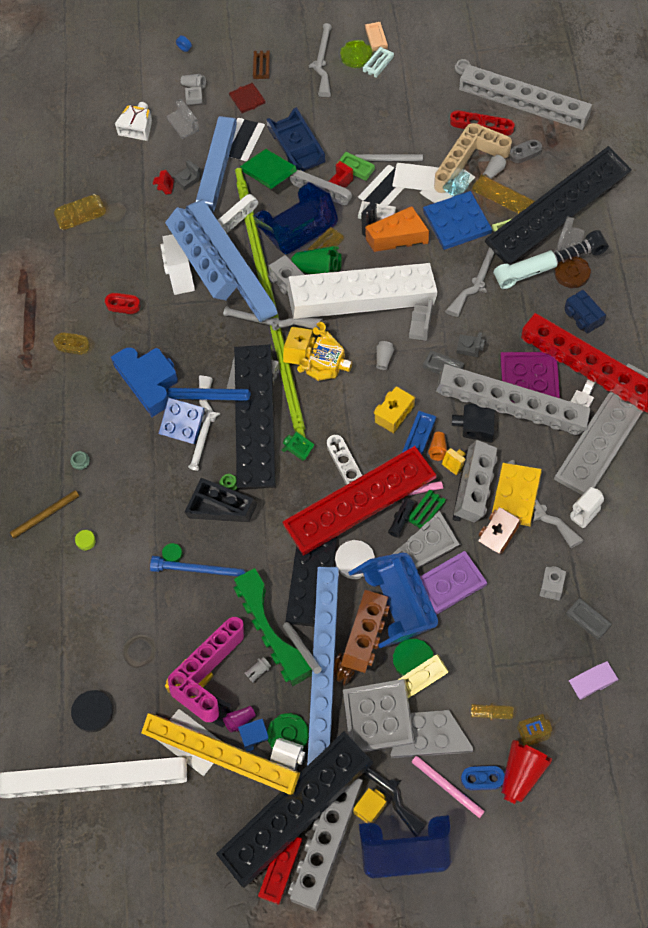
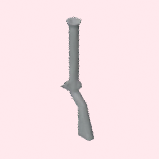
M328 23L323 24V34L317 61H313L309 65V68L316 70L322 77L318 95L321 97L331 96L328 74L322 69V66L326 65L324 55L329 31L332 29V26Z
M490 247L477 278L472 279L474 286L464 289L445 311L447 314L458 317L467 296L478 291L487 292L483 280L494 255Z
M228 306L225 307L223 312L224 316H232L271 325L273 330L291 325L311 329L317 327L320 329L316 324L323 322V319L289 318L282 321L279 318H269L259 322L254 314L230 309Z
M511 460L507 464L515 465V460ZM536 498L533 522L541 519L546 523L556 525L570 548L584 541L560 518L547 515L546 505H541Z

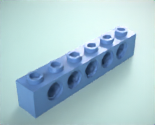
M177 207L165 222L212 297L227 300L238 286L234 275L227 269L226 263L218 255L217 249L210 243L209 237L203 232L201 225L193 217V213L189 209Z

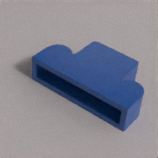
M125 348L111 356L115 369L151 417L166 409L168 401L166 390L178 383L174 364L170 358L166 359L158 348L153 349L140 358L134 348Z

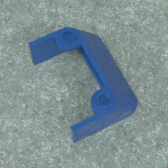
M403 552L372 558L348 572L350 576L363 573L368 584L374 587L380 586L383 595L388 597L387 604L390 606L389 609L395 622L388 627L390 638L378 644L380 648L400 643L429 631L438 625V618L412 558L407 553Z

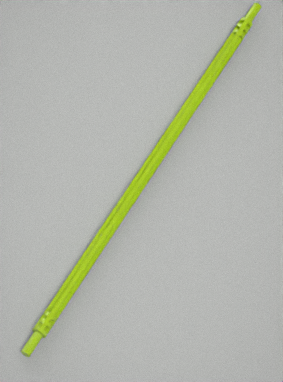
M237 168L235 169L236 185L241 200L249 194L247 183L243 178L242 169ZM252 211L244 219L259 283L276 307ZM278 313L271 318H279ZM270 325L294 431L305 437V425L290 363L283 362L285 342L282 329L273 330Z

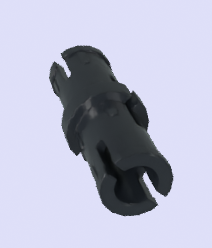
M404 498L399 511L394 514L395 519L388 530L391 536L398 538L404 525L408 523L410 512L415 505V502L411 499Z

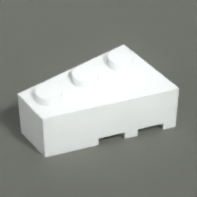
M173 234L162 236L163 244L160 245L165 273L170 275L174 295L195 291L189 259Z

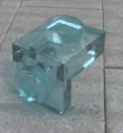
M464 171L455 179L445 183L442 188L453 197L457 196L467 189L470 174Z

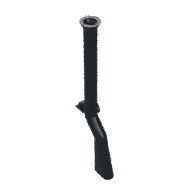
M369 767L363 774L380 786L381 793L389 792L391 794L394 810L417 838L426 823L401 805L400 794L396 788L401 780L395 781L391 779L388 782Z

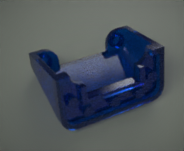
M310 182L299 189V203L273 218L266 210L259 211L253 215L257 226L276 248L284 254L295 251L333 228L338 222V215L330 193Z
M449 815L432 818L428 824V836L383 840L382 830L377 824H359L363 869L370 878L443 872L451 864Z

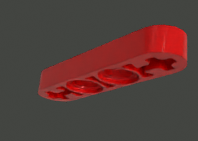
M453 111L450 115V124L456 128L465 129L469 124H472L469 121L477 120L478 123L476 124L506 136L514 132V122L510 119L465 111ZM493 123L494 126L489 127L486 124Z

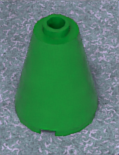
M337 246L296 252L291 258V261L301 272L309 275L341 272L342 255L338 253L339 247Z

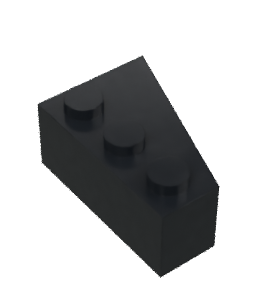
M200 478L184 513L189 519L250 522L257 504L251 497Z

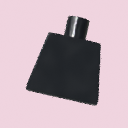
M477 404L464 405L463 415H452L451 426H463L462 436L465 438L493 443L495 410L487 407L482 408Z

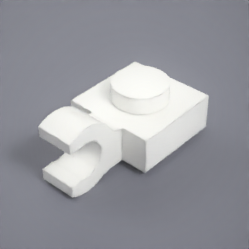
M587 380L583 391L576 390L571 402L590 408L594 397L590 396L595 383Z

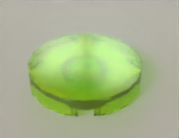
M360 40L347 42L340 52L342 62L351 68L364 67L372 57L371 46Z

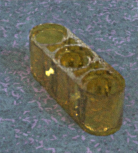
M94 194L56 208L54 216L61 229H69L103 216L106 209L101 197Z

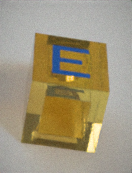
M543 714L519 721L517 726L524 746L548 740L551 735L550 732H552L550 721L548 719L545 720Z

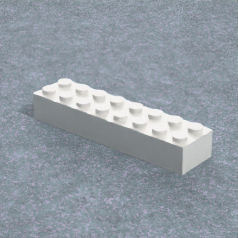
M430 263L289 276L287 287L293 319L414 307L415 304L426 306L429 303V299H433L434 305L437 296V288Z

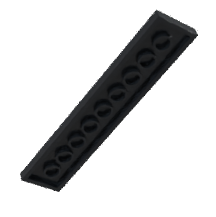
M607 146L487 237L485 243L505 264L512 265L626 177L632 169L610 146Z

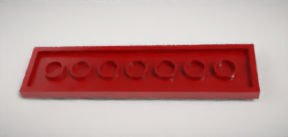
M414 446L284 520L282 524L302 555H305L436 479V474Z

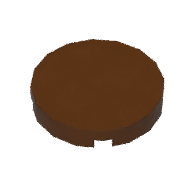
M578 256L564 260V262H558L554 271L558 283L568 288H579L589 281L591 273L587 261Z

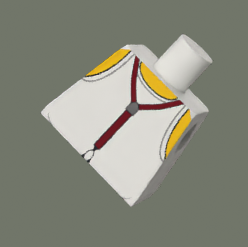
M140 102L137 107L127 106L115 123L118 135L148 141L152 124L148 105Z

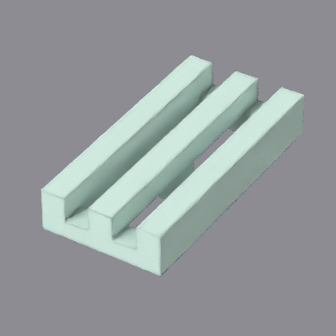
M380 47L364 65L363 72L366 73L368 71L369 75L374 74V77L377 78L393 59L394 53Z

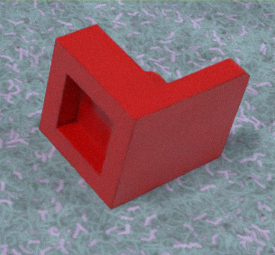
M339 161L336 164V174L328 182L346 188L353 181V169Z

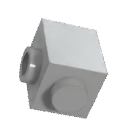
M546 567L539 596L559 601L566 571L561 570L559 567Z

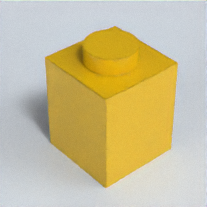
M368 788L354 807L353 813L371 827L386 807L385 796L376 789L372 791Z

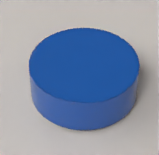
M180 35L176 39V44L182 51L188 52L192 47L191 42L186 37Z

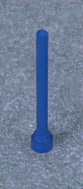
M152 556L150 571L152 572L171 569L237 577L246 573L244 569L165 561V559H161V556Z

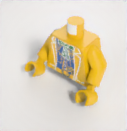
M318 322L316 325L320 330L315 327L313 328V333L315 335L320 334L321 337L317 338L310 358L308 360L303 358L299 361L301 365L297 367V370L301 373L306 371L307 375L317 381L330 378L335 379L339 370L350 372L352 361L344 359L345 354L342 346L328 331H325V324Z

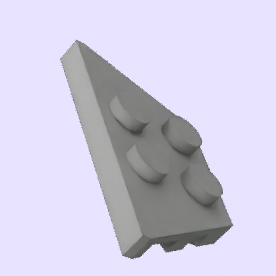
M449 710L410 713L415 744L393 747L391 758L473 753V747Z

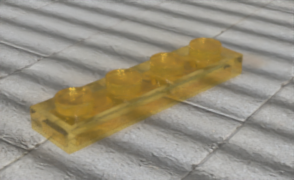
M483 175L479 177L472 188V191L518 214L535 202Z

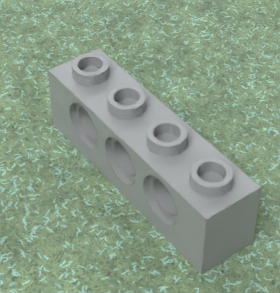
M286 255L268 266L269 279L279 286L283 294L288 295L289 276L304 275Z
M478 440L468 447L454 515L474 523L485 516L487 507H485L486 500L490 496L489 486L494 477L492 471L498 458L496 456V447Z

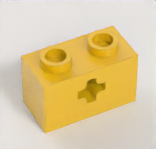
M291 327L284 345L283 362L299 364L301 359L310 358L312 348L315 345L313 330Z
M397 386L392 392L389 391L387 393L385 401L382 405L379 404L374 411L375 423L393 434L415 405V397Z

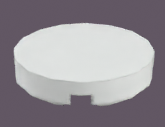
M352 540L345 542L339 547L336 552L335 563L343 576L349 579H360L364 576L363 573L350 576L348 572L367 560L375 558L368 544Z

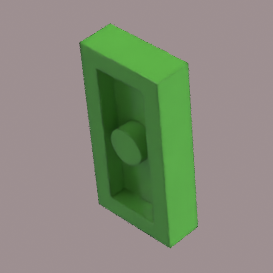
M345 152L339 160L353 169L354 176L365 181L375 170L374 164L348 152Z

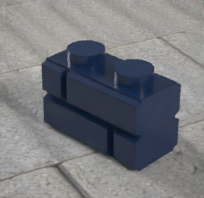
M584 290L579 291L576 295L566 300L565 312L569 317L572 316L580 330L583 329L588 334L604 324L606 314Z

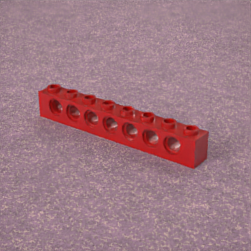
M536 313L523 327L521 338L526 343L534 345L541 352L551 355L558 362L571 367L573 371L583 374L590 381L598 383L605 390L615 393L622 400L628 401L639 410L648 413V378Z

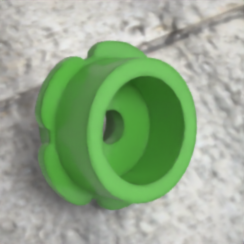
M225 474L222 476L219 485L236 490L237 478L232 474Z

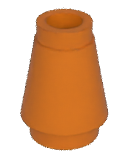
M435 432L428 453L432 460L441 461L447 452L445 434L443 432Z

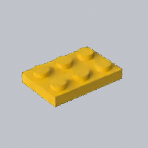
M503 463L492 512L500 507L522 520L520 525L531 526L542 472L541 469Z

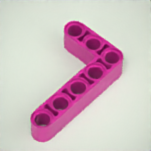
M231 617L226 620L168 677L171 696L205 722L217 720L219 708L217 699L201 687L199 683L244 639V625L240 618Z

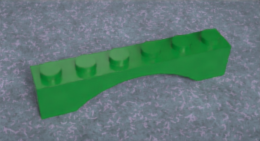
M253 568L234 579L236 586L233 589L238 598L242 596L244 600L242 605L246 613L252 614L254 619L251 621L257 631L261 630L263 634L261 639L265 647L268 648L270 646L273 652L270 655L276 665L280 664L283 669L280 673L284 681H289L293 687L311 677L312 669L299 650L282 641L269 626L264 613L266 589L257 570Z

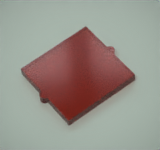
M253 82L229 92V96L241 113L251 109L255 110L256 107L266 103Z

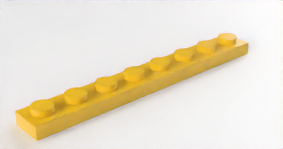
M148 713L141 732L146 736L291 795L294 793L300 775L299 772L153 713Z

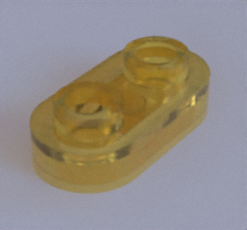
M62 332L53 339L56 349L61 352L84 354L90 348L87 337L83 335Z

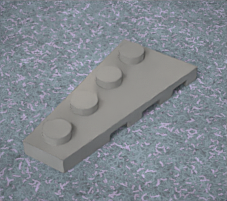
M439 511L393 554L407 553L412 558L416 569L459 547L460 544Z

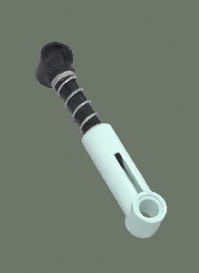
M595 230L590 232L582 243L577 242L576 245H570L566 249L562 248L561 251L552 252L550 250L512 265L502 264L493 273L500 287L508 289L515 285L517 281L557 267L558 262H564V260L572 259L575 256L579 257L583 253H592L596 256L603 254L609 245L602 232Z

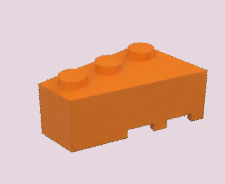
M411 206L366 226V240L374 252L396 249V246L402 245L410 247L416 243L428 244L429 230Z

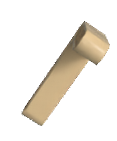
M469 124L436 171L434 189L439 193L447 192L475 149L493 156L509 157L512 144L511 138L481 125Z

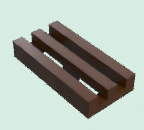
M266 50V53L254 51L253 79H269L270 50ZM257 58H260L259 75H257ZM263 58H266V75H263Z

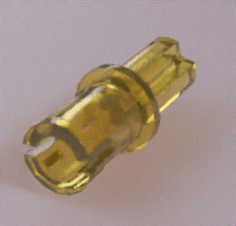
M493 703L491 705L471 704V718H490V720L493 718L513 719V707L494 706Z

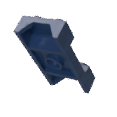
M297 107L293 108L289 117L277 122L271 118L266 119L267 128L272 137L278 141L288 158V162L295 165L297 170L305 171L325 163V153Z

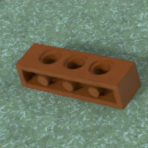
M368 590L364 591L341 666L363 673L366 672L367 665L372 666L375 654L371 652L372 649L377 650L380 637H376L377 632L382 633L385 621L381 619L382 616L387 617L390 607L386 605L387 596Z

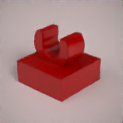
M162 170L159 177L153 179V185L158 184L157 190H162L165 195L172 194L174 179L167 170Z

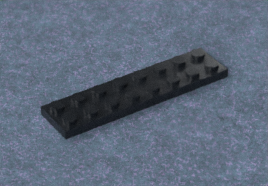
M268 344L234 347L235 389H248L251 393L249 400H235L237 489L276 488L272 346Z
M343 731L300 773L293 794L290 795L281 791L226 843L216 855L237 882L245 888L373 764V761Z

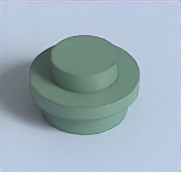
M78 451L72 455L70 462L73 468L82 470L89 465L90 458L85 452Z

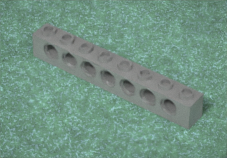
M467 65L460 78L459 90L581 130L584 129L590 117L592 108L590 103L478 67Z
M444 364L440 372L436 392L441 393L443 396H451L462 402H471L482 408H491L499 413L511 414L519 419L531 420L535 424H544L552 429H561L572 435H581L587 428L590 413L589 407Z

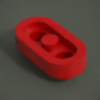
M111 293L105 298V305L112 312L134 314L141 307L138 297L134 295Z

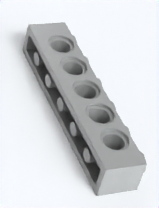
M357 779L343 792L347 796L344 802H337L335 800L322 812L320 818H316L312 829L315 831L313 839H308L304 850L307 852L305 860H300L296 871L299 873L296 882L293 881L288 892L291 895V902L317 911L363 786L361 779ZM330 814H337L339 820L336 823H329L327 817ZM324 834L331 837L330 843L326 845L319 842L320 837ZM319 855L323 857L324 860L320 866H314L311 863L314 856ZM307 877H313L316 880L315 885L311 888H306L303 885Z

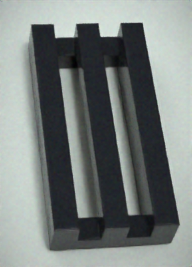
M370 202L361 212L362 235L365 237L366 226L377 222V204L374 202Z

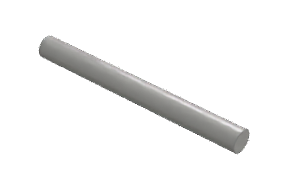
M355 154V156L365 161H423V154Z
M289 622L284 623V630L315 674L320 673L321 667Z

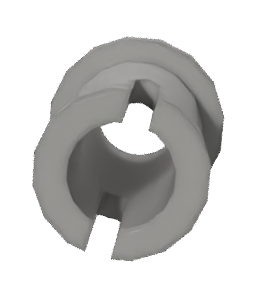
M264 657L258 658V662L244 673L252 683L265 671L268 672L271 667Z

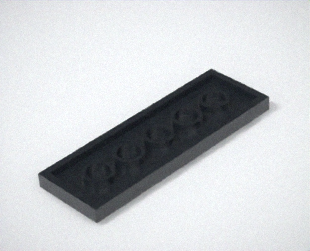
M338 536L305 555H302L296 546L285 622H289L292 625L315 627L318 567H334Z

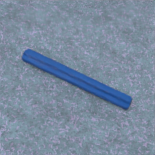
M168 388L167 395L172 399L249 400L251 393L248 389Z

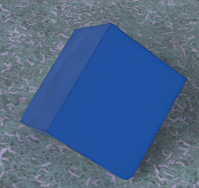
M263 719L238 727L247 752L254 750V744L269 739Z

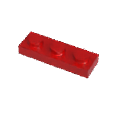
M297 837L269 864L258 895L259 898L280 905L302 843V838Z

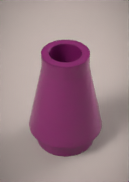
M248 706L227 713L223 721L230 733L238 732V727L247 724L252 718L256 717L253 708Z

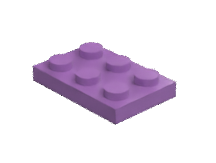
M465 551L420 576L436 615L487 586V581Z

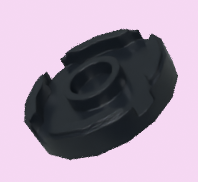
M97 690L86 691L80 694L74 700L71 707V717L74 724L82 731L88 733L102 730L101 728H104L105 725L107 726L113 716V705L109 697Z

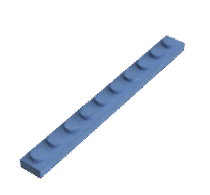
M318 567L313 657L322 670L318 674H315L312 670L307 766L331 744L339 582L338 567Z

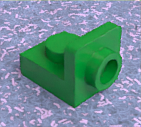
M297 431L292 435L288 434L282 442L284 444L283 452L288 450L302 461L307 458L314 447L312 442Z

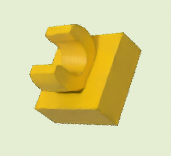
M450 448L444 456L442 465L455 475H458L466 459L464 456L466 453L461 449L456 452Z

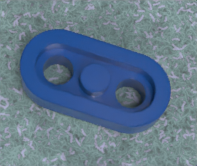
M497 766L468 767L462 772L461 783L466 789L472 791L496 790L503 785L505 775L502 769ZM492 775L496 776L497 781L492 782L489 777ZM472 776L476 779V781L474 783H470L468 781V777Z

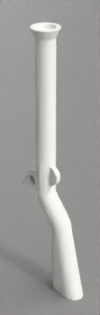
M200 375L199 388H211L213 379ZM207 399L199 400L206 413L203 415V424L192 462L188 466L189 469L194 471L199 470L198 465L210 422H214L216 417L220 415V413L213 412Z

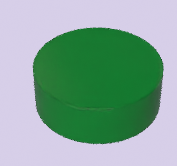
M175 543L167 544L162 550V556L165 561L179 562L183 555L180 546Z

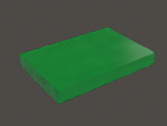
M264 149L240 166L242 172L270 189L297 171L295 165L268 149Z

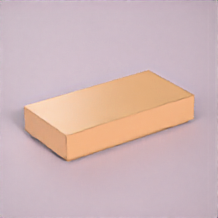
M381 22L365 24L372 52L377 51L380 47L388 49Z

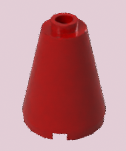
M513 740L510 746L501 793L505 794L503 799L513 804H516L517 801L522 802L551 764L552 758L547 757L546 754L528 745L523 746L519 744V741Z

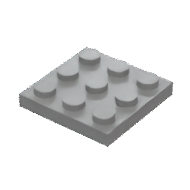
M405 679L343 690L348 735L363 752L415 744Z

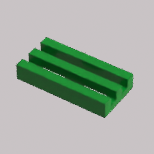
M429 490L409 516L408 522L421 529L423 525L420 522L435 502L439 503L423 525L440 511L446 503V499L440 498L438 494H434L432 490ZM432 498V500L420 514L418 519L415 521L414 519L416 518V516L419 514V512L422 510V508L425 506L428 500Z

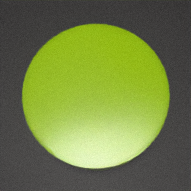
M82 530L76 535L75 543L79 549L86 551L94 547L96 539L91 531Z

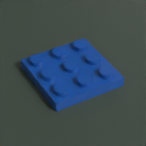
M471 191L423 207V212L443 250L492 234V228Z

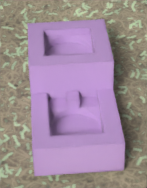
M607 661L569 680L578 698L582 700L619 679Z

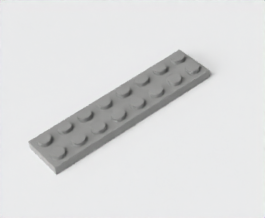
M629 363L627 364V367L648 378V373ZM609 392L555 475L554 480L581 495L589 487L595 488L643 411L630 402L622 400L615 393Z

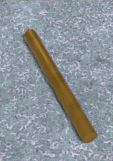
M74 490L9 533L13 539L79 497V494Z

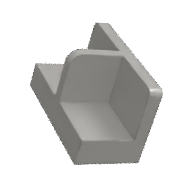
M429 299L428 306L415 304L409 332L410 339L427 341L433 299Z

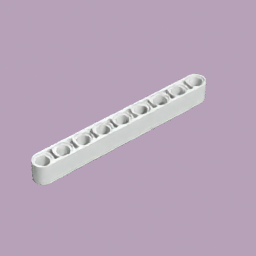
M175 757L0 773V798L184 783L187 781V759Z

